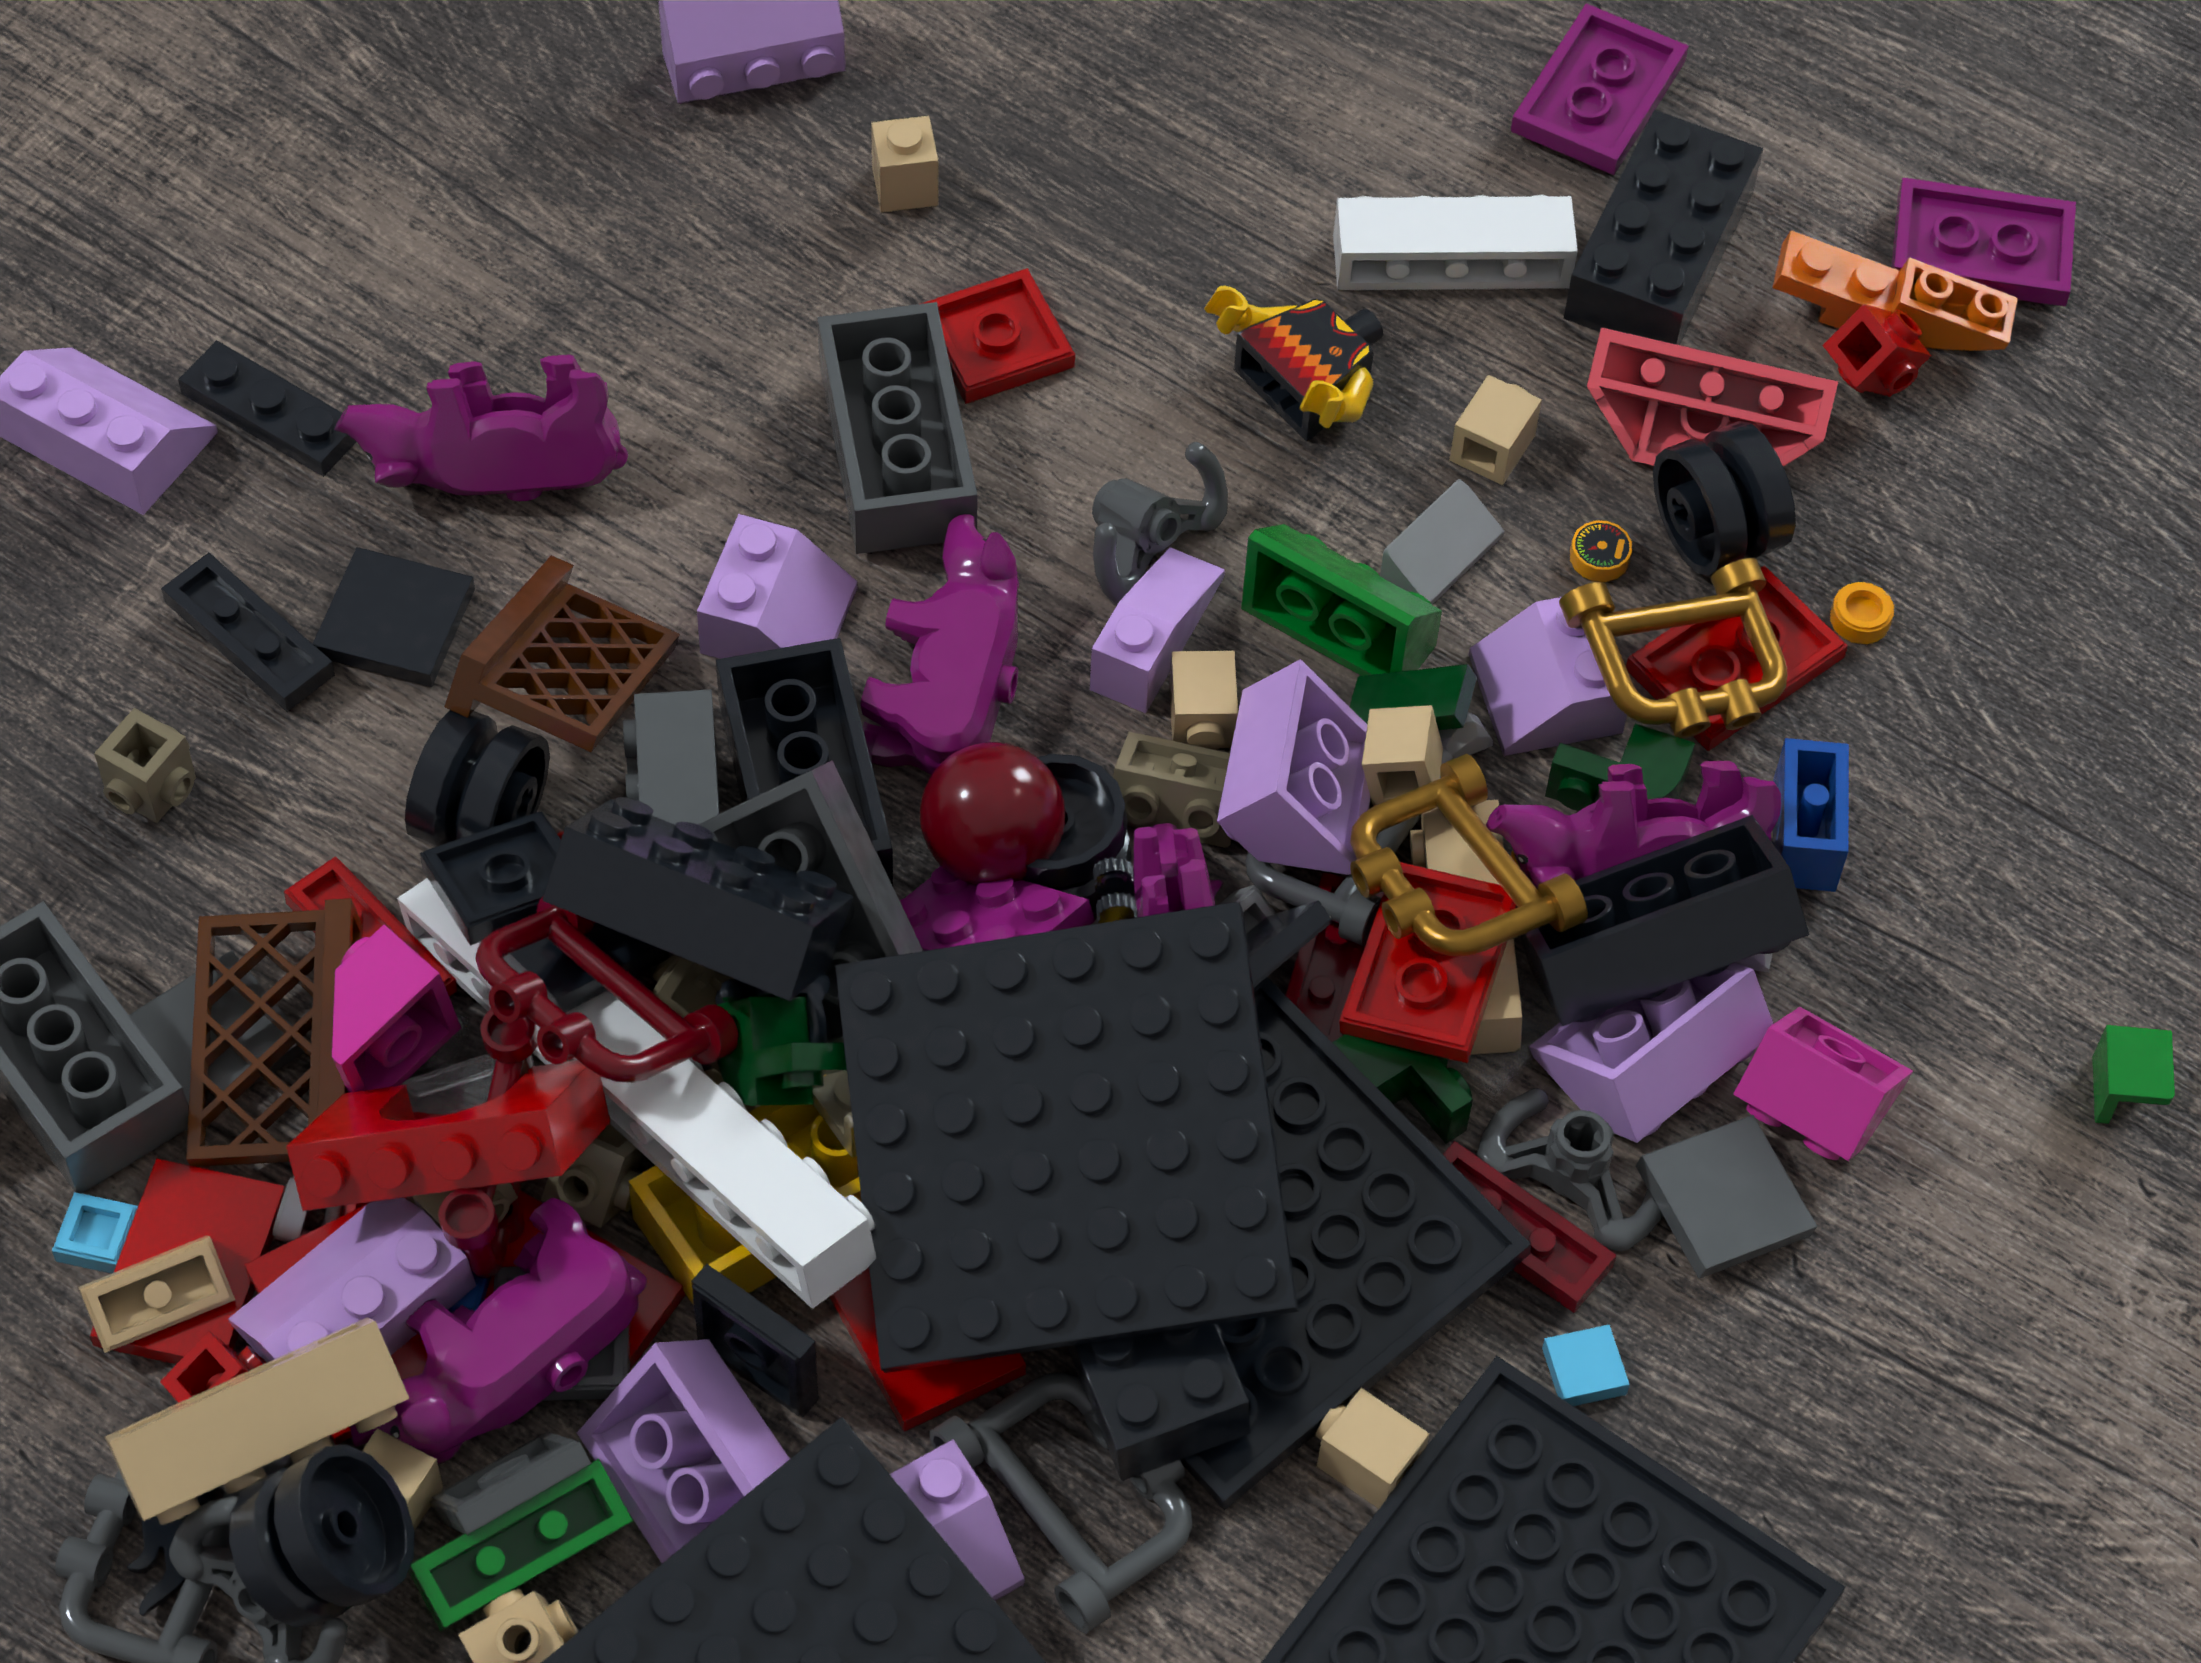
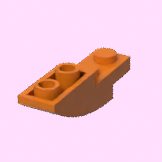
M1792 230L1782 243L1772 287L1773 289L1821 306L1818 322L1840 328L1863 304L1891 312L1899 309L1910 316L1921 329L1922 335L1918 339L1924 347L1945 350H2004L2010 343L2018 300L2017 297L1910 257L1899 271Z

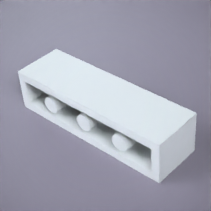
M1479 195L1474 197L1417 196L1404 198L1361 196L1357 198H1337L1333 232L1337 290L1569 289L1571 274L1575 268L1577 257L1571 196L1489 197Z

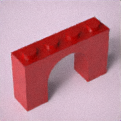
M578 1060L561 1064L532 1066L504 1094L466 1110L427 1119L415 1120L406 1085L344 1093L296 1136L286 1148L302 1211L453 1191L461 1188L468 1189L562 1176L606 1128L611 1119L601 1077Z

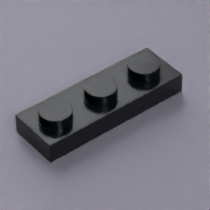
M217 340L178 379L182 395L323 477L356 443L348 434L334 430L342 412Z
M207 553L161 588L164 602L286 712L290 711L335 676L333 663L326 655L212 554Z

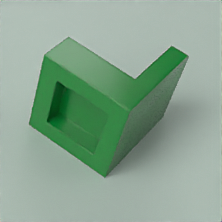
M2106 1025L2092 1057L2095 1123L2109 1124L2119 1101L2157 1105L2171 1104L2175 1096L2172 1031Z

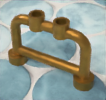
M1755 558L1741 559L1717 570L1711 576V581L1717 593L1714 596L1614 611L1615 606L1604 582H1593L1579 586L1561 597L1559 605L1568 627L1583 628L1610 696L1616 706L1629 718L1651 725L1670 723L1674 736L1684 739L1706 730L1711 725L1708 716L1721 715L1727 730L1745 727L1761 717L1759 707L1770 704L1779 698L1786 688L1788 671L1784 655L1757 594L1765 587L1766 580ZM1740 617L1763 672L1762 680L1756 683L1749 684L1746 679H1739L1726 683L1716 690L1698 693L1696 688H1687L1677 691L1664 699L1650 700L1643 697L1634 687L1614 637Z
M1464 754L1441 764L1440 779L1372 807L1361 814L1352 826L1350 844L1357 860L1352 861L1350 864L1353 881L1361 895L1365 898L1382 891L1389 900L1382 904L1383 917L1388 929L1397 939L1415 932L1422 942L1436 952L1448 956H1469L1486 951L1548 923L1557 932H1563L1587 920V907L1584 897L1571 876L1565 873L1539 884L1537 889L1471 807L1487 800L1488 789L1479 765L1469 754ZM1438 807L1518 908L1465 930H1453L1445 927L1437 919L1431 900L1422 888L1414 889L1403 875L1397 856L1389 847L1382 849L1376 841L1377 835L1385 829Z

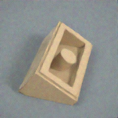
M208 1235L78 1287L104 1353L235 1300L212 1240Z

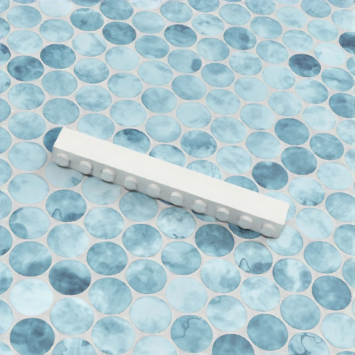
M426 878L397 898L406 928L456 979V983L485 1010L489 1011L491 1009L489 992L492 986L480 974L475 956L479 943L469 945L430 881ZM608 990L566 1012L567 1015L573 1012L584 1014L594 1026L596 1039L609 1050L621 1055H634L666 1040ZM537 1045L533 1053L544 1064H552L542 1056ZM574 1057L568 1061H574L577 1059ZM690 1058L647 1080L635 1083L616 1082L601 1077L611 1119L610 1124L812 1309L866 1270L876 1259L871 1235L875 1224L862 1202L852 1195L844 1198L831 1186L827 1175L816 1161L810 1157H805L803 1160L800 1159L788 1148L783 1135L772 1122L767 1119L759 1122L746 1111L736 1091L726 1082H721L717 1085L704 1073L700 1063Z

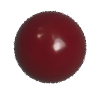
M985 742L965 747L953 753L933 772L923 792L920 806V824L925 843L932 856L939 865L954 877L976 886L980 882H994L1012 878L1013 882L1023 880L1026 876L1027 865L1037 859L1049 860L1055 853L1064 831L1065 804L1057 780L1039 758L1025 749L1012 744Z

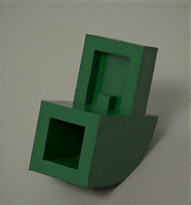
M1636 723L1620 762L1559 743L1551 764L1545 797L1560 801V803L1572 810L1580 811L1599 799V784L1608 782L1609 766L1634 764L1642 768L1643 782L1647 789L1648 800L1655 798L1679 799L1687 778L1695 743Z
M746 997L716 1004L724 1008L732 1016L737 1026L738 1044L736 1049L731 1054L717 1060L724 1082L736 1091L743 1104L750 1106L814 1105L813 1088L824 1087L823 1075L847 1071L844 1043H809L806 997H794L791 1001L781 997Z
M1346 1034L1332 1042L1393 1105L1406 1097L1446 1144L1467 1131L1473 1102L1472 1093L1466 1080L1454 1068L1447 1069V1058Z

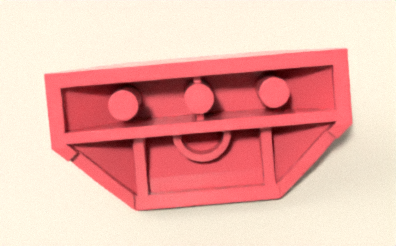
M1601 328L1587 383L1589 392L1631 461L1654 466L1656 456L1665 448L1689 439L1704 441V438L1713 430L1742 421L1753 424L1766 436L1784 467L1824 442L1838 386V381L1606 328Z

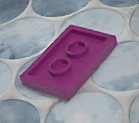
M1586 3L1513 115L1511 132L1615 175L1649 121L1653 111L1657 108L1684 65L1689 46Z
M1902 177L1897 201L1892 268L1900 271L1910 257L2017 297L2018 300L2066 307L2071 292L2076 202Z
M942 866L935 869L931 877L908 896L899 900L923 951L1087 926L1095 921L1089 899L1024 880L1013 882L1012 878L994 882H980L976 886L954 877Z

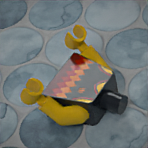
M1224 285L1218 287L1204 310L1208 314L1219 316L1216 326L1221 333L1225 335L1230 334L1232 330L1238 332L1234 371L1306 442L1316 436L1324 427H1331L1333 422H1355L1361 418L1373 387L1371 369L1374 352L1371 345L1383 337L1381 323L1373 312L1364 308L1344 320L1324 300L1319 299L1310 300L1299 306L1260 308L1248 304L1246 298L1236 289Z

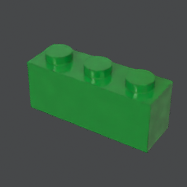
M597 1459L590 1465L468 1535L464 1534L412 1563L408 1573L440 1631H443L484 1608L498 1597L521 1587L623 1529L633 1520L603 1465Z

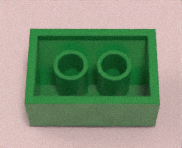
M1285 524L1255 529L1248 537L1241 609L1360 676L1418 670L1436 647L1442 610L1433 606L1424 596L1416 592L1405 591L1380 577L1368 565L1354 563L1327 548L1317 537L1309 534L1303 535Z

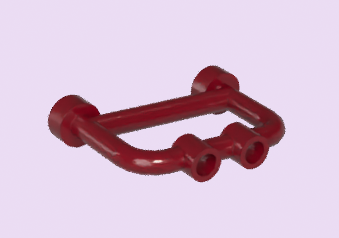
M543 897L538 903L537 913L493 931L479 943L475 959L480 974L492 986L489 992V1004L493 1013L499 1020L505 1023H512L527 1016L540 1027L537 1034V1045L542 1056L552 1064H561L575 1057L585 1067L601 1077L616 1082L635 1083L647 1080L690 1058L700 1064H711L731 1054L737 1047V1026L732 1016L724 1008L710 1004L682 1018L585 936L592 931L595 924L594 921L542 901ZM545 938L548 939L666 1040L634 1055H621L609 1050L596 1039L594 1026L584 1014L573 1012L567 1015L548 999L546 986L537 974L531 971L519 974L508 965L503 957Z
M490 1009L482 1019L480 1030L485 1049L496 1060L487 1102L508 1091L533 1066L531 1055L537 1047L538 1030L536 1024L527 1016L512 1023H505L499 1020L492 1009ZM526 1181L511 1183L518 1197L520 1193L521 1183ZM497 1185L455 1190L443 1200L438 1213L439 1222L446 1240L452 1246L464 1250L472 1272L482 1279H488L498 1273L504 1262L508 1244L516 1241L522 1235L525 1226L518 1198L509 1206L507 1214H510V1216L498 1223V1217L493 1205Z

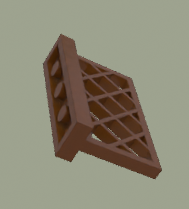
M551 555L461 654L444 707L468 718L478 705L483 703L592 752L633 702L634 694L641 692L675 650L680 634L568 584L574 565ZM571 610L583 614L591 619L576 618L574 614L571 612ZM551 637L568 638L571 643H554ZM591 638H607L611 644H594ZM629 638H636L647 644H633ZM529 663H547L550 669H533ZM569 663H586L590 669H572ZM608 663H625L628 669H612ZM507 688H524L528 695H520ZM546 688H564L568 695H551ZM587 689H604L608 695H591ZM566 715H583L590 726Z
M351 898L325 900V910L199 916L186 1160L190 1166L290 1162L286 1148L290 1142H278L266 1130L292 1105L308 1118V1125H310L341 1095L348 1093L332 1058L335 969L342 964V959L348 949L355 942L363 938V925ZM315 931V948L295 966L275 949L291 932ZM261 933H268L264 938L259 935ZM244 935L255 946L230 969H227L214 957L215 936ZM267 955L287 974L260 998L240 979ZM313 969L314 982L306 977ZM215 971L221 977L213 984V973ZM299 984L313 997V1007L291 1026L272 1007ZM233 987L252 1006L225 1030L211 1017L212 1005ZM265 1016L284 1034L257 1059L237 1040L261 1017ZM312 1029L310 1043L303 1036ZM212 1031L218 1038L210 1044V1034ZM296 1044L311 1057L310 1069L289 1088L269 1068ZM230 1047L250 1066L222 1091L208 1078L209 1066ZM262 1076L282 1095L254 1120L234 1101ZM308 1090H309V1105H308L303 1099H301V1097H302ZM208 1092L215 1097L209 1105H207ZM226 1108L247 1126L229 1145L205 1146L206 1127ZM259 1137L264 1143L253 1142Z

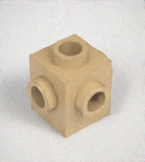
M515 1589L487 1604L483 1608L487 1618L458 1635L473 1663H541L577 1634L578 1631L559 1599L549 1604L544 1596L535 1591L524 1596L521 1589ZM530 1633L531 1644L526 1651L520 1653L519 1643L526 1634Z

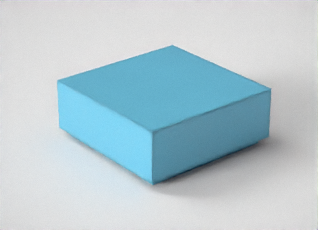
M74 1192L52 1249L55 1261L113 1273L138 1206Z
M1610 1324L1544 1339L1542 1350L1557 1396L1572 1406L1627 1395L1630 1384Z

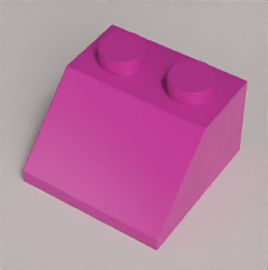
M385 924L370 938L364 937L355 942L345 953L342 964L335 969L332 1058L348 1093L402 1085L461 1029L440 973Z
M1798 1007L1769 1026L1733 1095L1748 1103L1746 1110L1751 1115H1754L1756 1119L1774 1127H1781L1783 1123L1804 1135V1144L1813 1152L1831 1160H1838L1839 1157H1842L1849 1161L1863 1150L1903 1090L1913 1070L1804 1008Z

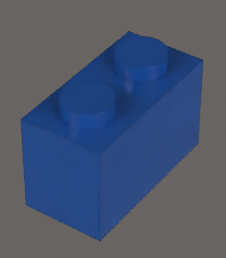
M1785 738L1773 779L1781 792V811L1773 828V845L1790 867L1796 888L1836 892L1848 855L1849 744Z

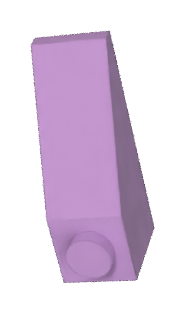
M1169 547L1119 601L1093 645L1090 690L1146 713L1170 672L1172 651L1183 650L1222 582L1225 569Z

